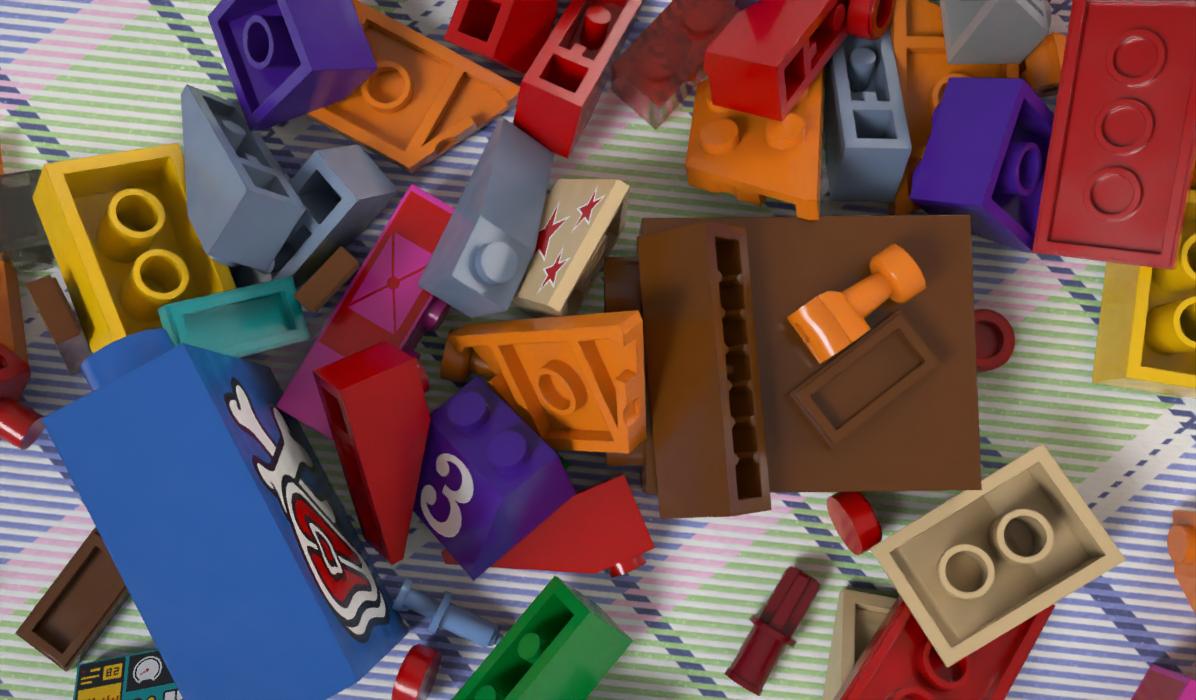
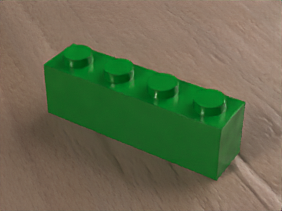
M554 576L451 700H585L633 640L596 603L557 576Z

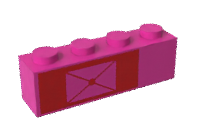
M410 185L277 403V408L333 440L312 372L313 370L383 341L420 360L421 354L414 351L427 329L432 332L438 330L452 306L417 286L455 208L417 186Z

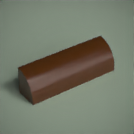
M702 221L637 236L660 519L730 517L772 510L746 228Z

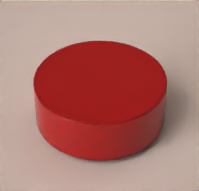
M850 0L847 12L849 34L853 37L873 41L879 39L890 25L896 0Z
M975 309L977 373L997 369L1009 360L1015 346V335L1008 320L1000 313L990 309Z
M838 492L827 498V509L838 535L851 552L855 555H861L881 542L882 529L870 503L860 492Z
M420 643L414 645L407 653L399 669L392 691V700H427L439 671L442 657L441 651Z

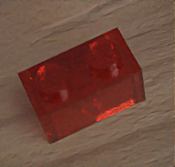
M672 0L612 65L611 91L656 130L697 86V83L706 76L704 71L705 50L711 40L721 33L740 10L729 0Z

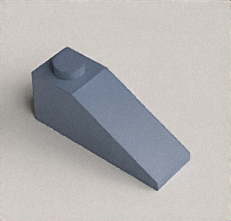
M888 27L884 35L875 41L853 37L848 34L825 64V157L831 200L894 202L912 146L890 28Z
M186 84L181 93L188 218L202 244L203 250L213 260L230 267L241 264L267 271L306 208L259 132H250L241 106Z
M505 118L499 120L417 286L470 318L507 311L535 252L554 153Z
M359 144L315 150L289 182L306 210L267 271L241 264L235 267L228 266L236 288L293 277L297 289L314 275L340 246H348L362 234L396 196L399 190Z

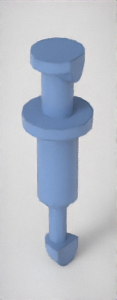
M405 579L392 606V609L398 612L410 609L431 619L427 631L432 634L436 632L439 626L484 648L494 644L497 645L504 637V635L499 633V629L496 627L497 624L450 603L452 593L445 591L441 600L438 601L412 589L413 581Z

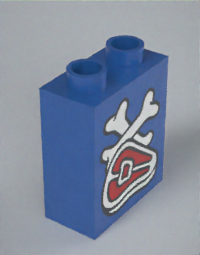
M154 328L144 330L114 341L85 359L80 369L92 392L42 418L183 700H326L359 682L409 633L399 612L392 609L394 603L301 425L296 418L276 407L284 393L270 367L185 343L175 347L166 329Z

